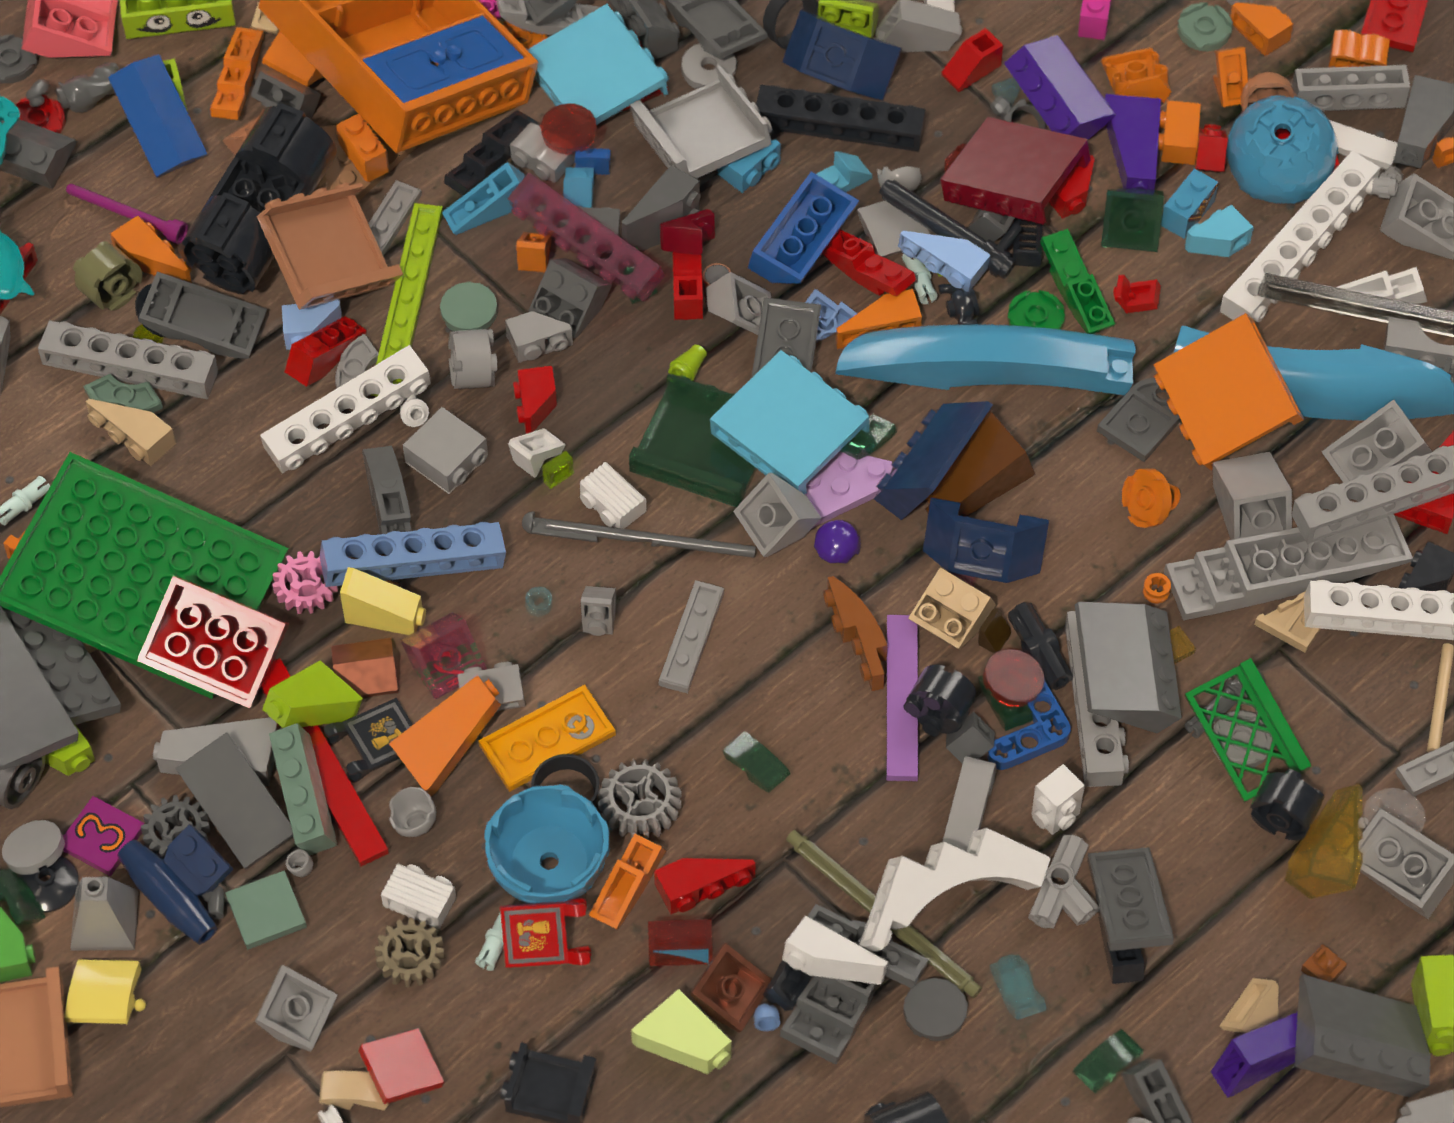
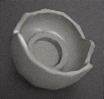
M906 166L893 171L888 167H884L883 171L877 169L880 187H882L887 179L891 181L896 180L913 192L921 182L920 169L916 167Z
M408 787L400 790L389 802L391 810L389 820L392 827L401 836L417 837L425 834L431 829L436 820L435 804L430 795L422 788Z

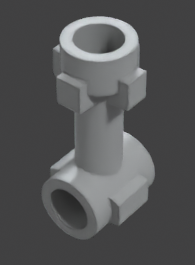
M1389 166L1385 173H1381L1379 178L1374 177L1372 193L1379 195V198L1396 196L1398 182L1403 181V174L1396 166Z

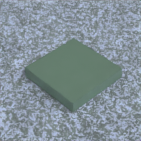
M285 870L225 892L247 950L307 928Z

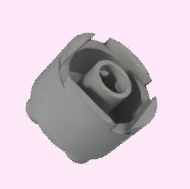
M492 329L449 332L448 349H451L449 369L454 389L482 388L495 385L494 371H497L496 354H491L490 346H493L494 343Z

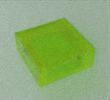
M564 451L542 466L543 482L550 489L574 474L573 458L567 451Z

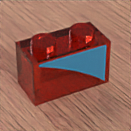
M712 919L648 921L649 966L710 964L713 959Z

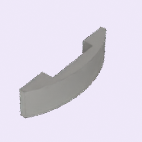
M496 0L499 14L503 19L521 29L545 35H554L600 8V6L574 4L572 12H569L565 17L538 27L527 11L524 0Z

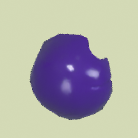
M843 520L828 521L815 534L814 548L819 557L828 563L846 564L855 554L858 555L860 553L861 539L859 534L850 523Z

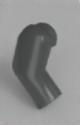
M37 80L27 91L26 100L29 99L31 107L34 108L44 104L45 100L42 94L46 93L50 88L47 80Z
M218 885L212 892L199 895L208 903L207 912L213 920L221 919L223 917L225 896L223 888Z

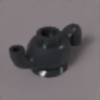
M951 284L938 285L940 294L948 293L951 295L950 300L946 301L949 318L955 317L958 325L977 324L976 319L971 320L974 315L980 316L974 290L972 289L970 292H967Z

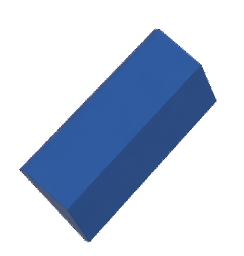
M159 54L132 62L108 77L156 178L208 155Z

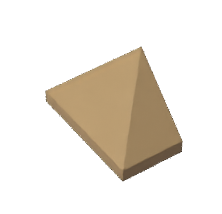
M1253 978L1220 1024L1222 1030L1248 1033L1277 1021L1278 984L1276 981Z

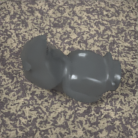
M104 62L95 68L94 73L90 77L84 74L72 77L65 83L59 81V87L55 88L58 101L63 109L70 108L76 113H83L92 109L104 96H110L115 93L108 77L119 71L120 68L115 62Z

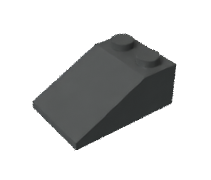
M671 165L622 221L623 256L629 258L660 244V223L699 212V200L701 198L699 180Z

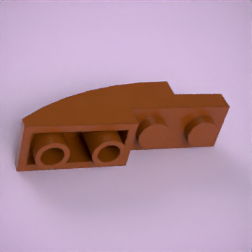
M834 576L828 577L827 589L823 590V596L827 608L832 607L834 613L831 616L835 633L840 632L843 643L851 641L855 656L860 655L862 660L860 664L861 676L863 681L869 682L871 691L883 689L884 671L881 662L887 660L888 645L882 630L867 606L849 587Z

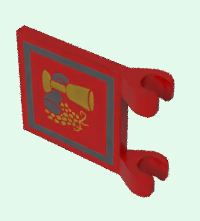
M576 898L562 902L500 906L505 967L557 964L588 965L591 961L590 947L581 946L568 949L565 916L582 917L586 915V899Z

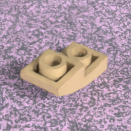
M327 1071L322 1074L319 1103L349 1110L353 1104L384 1111L389 1103L383 1104L368 1072Z

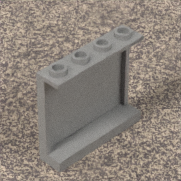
M720 65L716 66L719 80L650 111L646 109L640 100L630 104L635 126L667 168L672 165L695 179L771 145L769 133L772 132V127L766 116L761 117L756 104L749 102L742 87L738 88L730 72L726 73Z

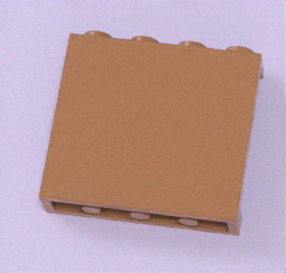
M347 182L329 191L326 188H321L314 191L311 195L304 196L303 193H300L286 201L275 199L265 204V209L257 216L299 310L389 287L403 275L399 264L387 266L357 201L355 193L363 187L362 183L350 185Z
M59 966L46 968V977L0 984V1108L73 1097L68 1028L65 1021L64 981Z

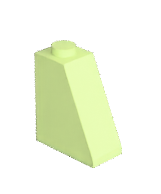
M679 989L631 1029L632 1043L636 1047L709 1074L715 1068H722L731 1058V1040Z

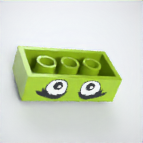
M120 0L121 18L126 39L235 25L233 0Z

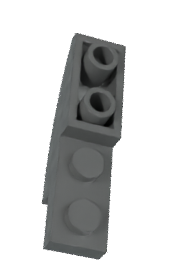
M392 446L363 449L362 454L372 506H375L380 534H387L392 531H411V515L406 491Z

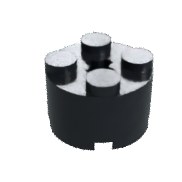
M930 665L924 668L903 706L907 713L918 719V722L923 725V730L931 736H938L939 733L952 734L959 731L976 701L974 698L976 689L972 682L956 670H954L953 674L944 671L945 666Z
M1288 769L1285 773H1270L1263 780L1250 806V809H1253L1251 817L1261 828L1273 835L1278 830L1287 834L1284 839L1301 840L1306 837L1322 806L1324 794L1303 781V776L1295 770Z

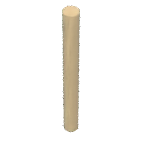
M1449 643L1442 645L1427 747L1428 753L1440 748L1454 654V645Z

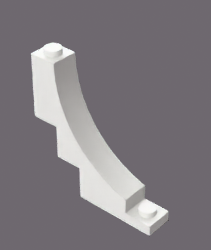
M985 828L973 831L966 852L946 842L931 845L924 866L903 856L889 859L859 946L869 952L883 950L889 943L892 935L890 928L895 930L908 927L915 916L935 897L953 886L966 881H1000L1026 890L1042 887L1051 858Z

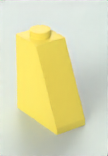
M348 567L340 591L345 623L415 636L418 626H423L426 617V608H422L421 596L355 568Z

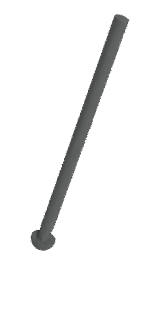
M535 511L526 513L522 519V527L529 534L597 543V537L631 542H651L653 547L668 546L755 558L756 546L535 517Z

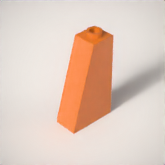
M478 675L389 743L420 786L430 796H433L501 706L496 699V696L500 693L489 679L484 682Z

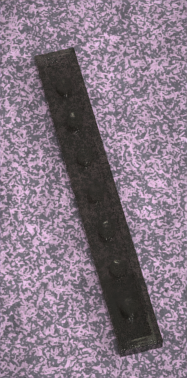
M1265 273L1258 287L1257 296L1384 323H1388L1389 317L1418 321L1422 331L1454 337V312L1270 273Z

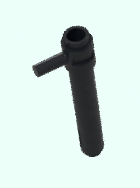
M887 179L880 188L879 194L883 195V200L936 235L966 239L990 254L988 269L990 270L989 273L994 277L1000 276L1005 279L1014 268L1017 260L1012 258V254L1007 250L1022 231V227L1014 222L1000 242L996 244L990 239L986 241L896 180L891 181Z

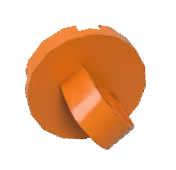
M1137 469L1134 475L1128 476L1124 482L1122 504L1123 507H1128L1131 515L1128 516V519L1134 525L1142 528L1156 527L1162 524L1168 517L1169 512L1178 505L1180 490L1177 486L1169 484L1164 475L1156 469Z

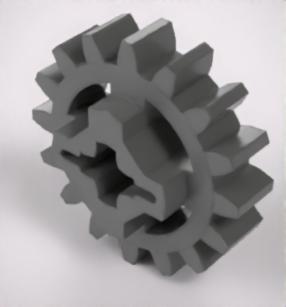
M174 795L172 802L169 803L165 798H161L162 806L158 807L152 804L150 807L153 814H144L143 816L146 823L141 825L144 844L149 846V849L155 854L160 851V857L163 860L168 849L167 846L189 824L193 826L192 822L189 821V817L194 819L196 822L195 828L208 841L205 834L210 832L207 813L202 811L199 802L192 805L190 797H186L183 802H179L178 796ZM155 831H158L159 835L162 836V841L157 838Z

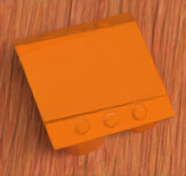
M1152 47L1102 58V65L1115 95L1158 98L1164 103L1171 94V89L1168 85V69L1165 65L1159 64V55Z

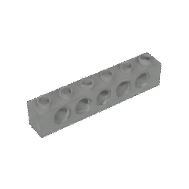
M49 320L38 347L42 365L99 377L111 374L118 381L132 384L149 382L152 388L208 399L218 374L215 355L206 351L183 349L178 345H164L155 343L150 339L131 338L121 333H107L93 327L74 326L68 322Z
M1454 445L1449 447L1442 446L1432 453L1423 456L1416 455L1409 458L1406 462L1394 466L1387 465L1377 472L1368 475L1361 474L1354 477L1351 481L1342 484L1335 483L1322 491L1301 495L1294 500L1292 517L1304 540L1309 544L1453 494ZM1322 509H1329V510H1331V511H1330V512H1327V511H1324V510H1322Z
M1069 611L1066 615L1065 632L1070 670L1073 674L1072 688L1085 787L1122 785L1124 773L1129 772L1128 756L1122 755L1121 746H1125L1124 728H1119L1118 721L1088 712L1075 611ZM1102 722L1107 726L1100 727L1097 726L1095 723ZM1105 749L1108 750L1110 753L1102 754L1098 750Z

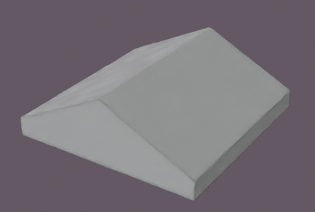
M282 965L255 1022L275 1039L307 1051H312L337 998V994Z

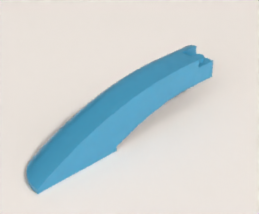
M990 324L917 326L872 331L858 336L842 351L837 362L835 374L943 390L959 386L1017 384L1068 387L1125 395L1133 384L1132 359L1136 350L1134 341L1130 339L1051 328Z

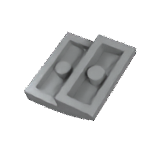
M886 201L857 209L866 237L869 236L875 253L884 258L902 253L898 247L902 231L930 234L926 227Z

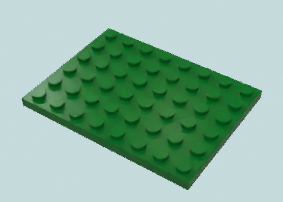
M69 452L0 575V606L213 699L214 693L137 661L173 576L181 577L259 610L274 581L273 573L278 572L277 565L283 563L288 553V548Z

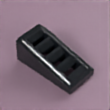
M1014 218V222L1019 225L1036 226L1022 227L1021 231L1036 233V235L1019 233L1014 240L1012 258L1017 260L1015 266L1041 267L1042 245L1040 241L1042 239L1043 224ZM1020 240H1032L1036 242H1021ZM1019 247L1035 248V250L1019 249Z

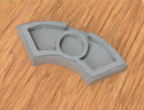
M365 334L355 339L342 353L335 373L336 388L369 370L377 362L379 353Z

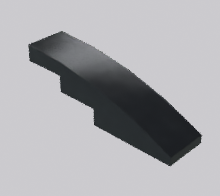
M519 110L514 111L483 133L482 142L464 154L463 163L445 174L444 184L464 196L511 158L510 144L529 123L539 125V123Z

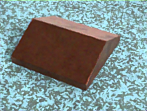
M391 638L331 646L334 673L362 698L399 693Z
M723 943L690 995L708 1016L737 1032H742L764 998L763 993L771 979L732 947Z

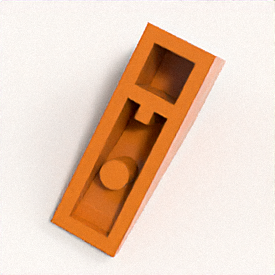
M904 290L898 296L890 293L885 294L836 328V348H845L852 340L868 332L921 326L922 315L914 290Z

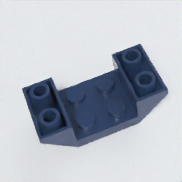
M800 10L782 62L801 73L848 91L884 100L902 48L878 38H869L827 22L825 18Z
M931 498L923 551L947 572L1009 583L1040 573L1049 520L1020 514L1017 527L959 516L961 503Z

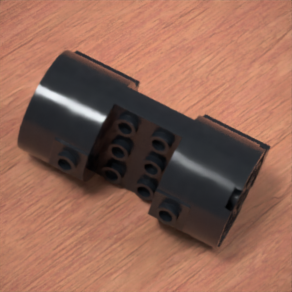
M280 102L277 106L265 108L180 243L179 253L189 267L197 266L205 274L203 276L205 280L221 289L236 294H244L246 290L253 292L275 257L257 216L265 209V204L272 200L281 199V201H286L296 194L303 193L304 196H307L316 190L337 155V148L332 138L318 124L307 118L305 112Z

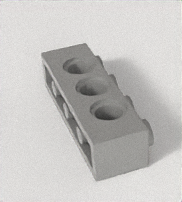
M1407 65L1295 69L1292 83L1297 97L1309 101L1321 111L1405 108L1410 90Z

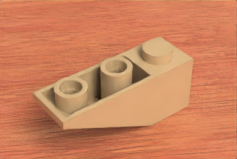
M93 399L86 401L89 412L87 416L91 423L97 428L103 427L115 443L124 444L130 454L138 461L143 460L152 466L176 445L173 429L153 412Z

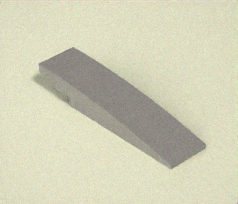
M1394 514L1309 544L1304 540L1298 527L1227 540L1222 548L1196 552L1194 559L1166 564L1164 573L1170 579L1171 591L1183 620H1188L1298 595L1306 591L1310 581L1327 580L1332 583L1350 581L1412 562L1413 557Z

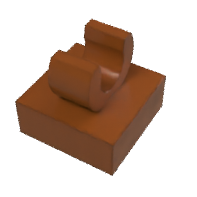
M1322 944L1302 965L1301 971L1307 976L1333 983L1346 969L1347 963Z

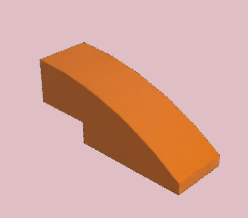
M634 833L621 860L618 859L589 916L618 930L642 895L666 850Z

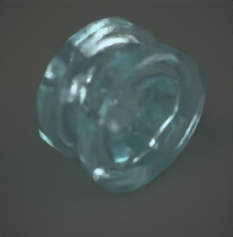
M543 587L530 589L525 597L527 612L536 617L548 614L552 607V594L550 591ZM539 597L543 598L544 603H540L538 606L534 605V601H537Z

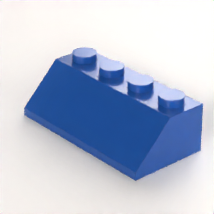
M810 172L753 250L748 269L771 283L800 284L857 206L859 200L815 173Z

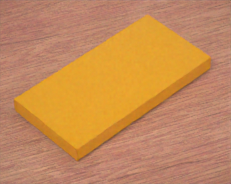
M584 684L478 741L489 762L508 791L511 792L531 781L537 767L546 759L561 754L578 756L616 736V730ZM579 715L582 718L581 722L576 720L572 724L575 726V729L567 727L568 721L573 716ZM585 715L589 716L594 722L592 735L585 739L573 738L569 733L580 734L581 731L586 733L589 730L586 727Z

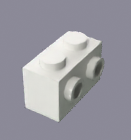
M1064 764L1035 786L1032 818L1040 828H1046L1052 835L1060 829L1066 830L1074 823L1076 816L1080 814L1085 785Z

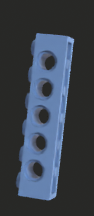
M479 522L475 525H450L446 528L437 529L421 528L417 531L408 532L392 531L379 535L362 534L358 537L350 538L333 537L328 540H322L319 557L325 586L331 587L343 584L348 567L355 568L384 581L503 568L506 550L499 522Z

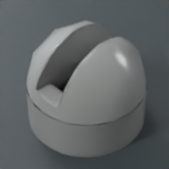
M298 849L289 854L286 859V867L293 875L304 877L311 873L313 860L306 851Z

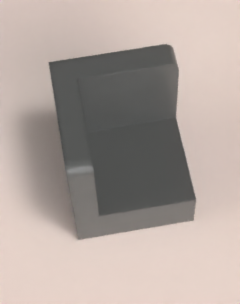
M978 209L968 229L986 241L990 239L994 242L1007 232L1015 217L1006 215L1002 217L998 213Z
M973 712L966 718L959 731L947 734L946 748L962 764L965 756L979 759L994 747L995 732Z

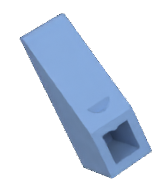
M902 231L899 237L898 247L906 256L916 258L929 271L939 273L958 289L962 288L969 292L988 269L991 255L966 239Z

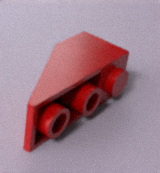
M673 252L674 320L703 319L701 254Z
M346 316L332 322L291 345L285 373L306 387L324 378L341 360L344 350L355 339L366 334L367 330Z
M681 858L655 870L654 884L670 914L683 913L691 910L697 903L703 900H713L720 897L724 891L732 887L747 885L755 878L756 863L752 859Z

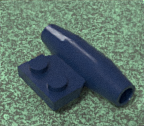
M190 824L167 846L168 849L164 860L136 839L126 843L120 849L117 856L137 888L172 925L197 944L201 945L212 938L217 931V926L198 896L210 891L212 892L234 870L227 861Z

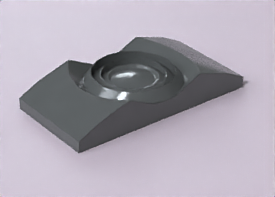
M663 0L677 23L681 27L688 28L695 35L703 50L714 57L723 58L767 38V32L735 0Z
M157 272L138 321L169 339L188 340L201 345L215 355L249 359L267 309Z

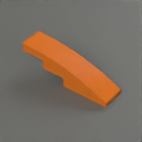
M236 28L223 57L224 67L217 81V94L210 107L211 117L239 119L257 65L264 36L263 30Z

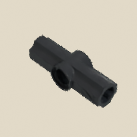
M1023 602L1016 605L1014 609L1008 612V619L1021 640V648L1025 658L1030 664H1035L1050 690L1054 689L1056 691L1065 687L1067 683L1072 681L1073 674L1060 653V646L1056 635L1050 628H1045L1032 603Z

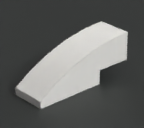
M1417 267L1388 276L1386 270L1332 288L1339 315L1387 312L1428 302Z

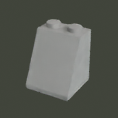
M1270 452L1213 462V488L1231 540L1292 528V489Z

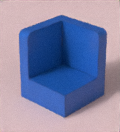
M576 135L575 168H594V175H609L610 150L588 149L587 135Z

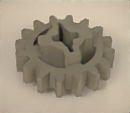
M413 918L409 919L408 925H403L401 920H397L396 929L390 926L385 927L387 937L379 935L378 942L380 946L375 947V954L378 957L376 959L377 967L383 968V977L387 978L392 975L393 984L395 985L401 979L405 980L406 987H410L411 980H416L419 986L423 985L422 977L424 976L432 980L434 978L432 969L440 970L442 966L439 959H443L445 956L444 949L441 948L443 946L442 937H436V928L432 927L427 930L426 921L424 920L417 926ZM393 945L395 951L391 953L392 957L389 959V951ZM430 946L431 952L429 958L426 959L425 954L428 952L427 948Z

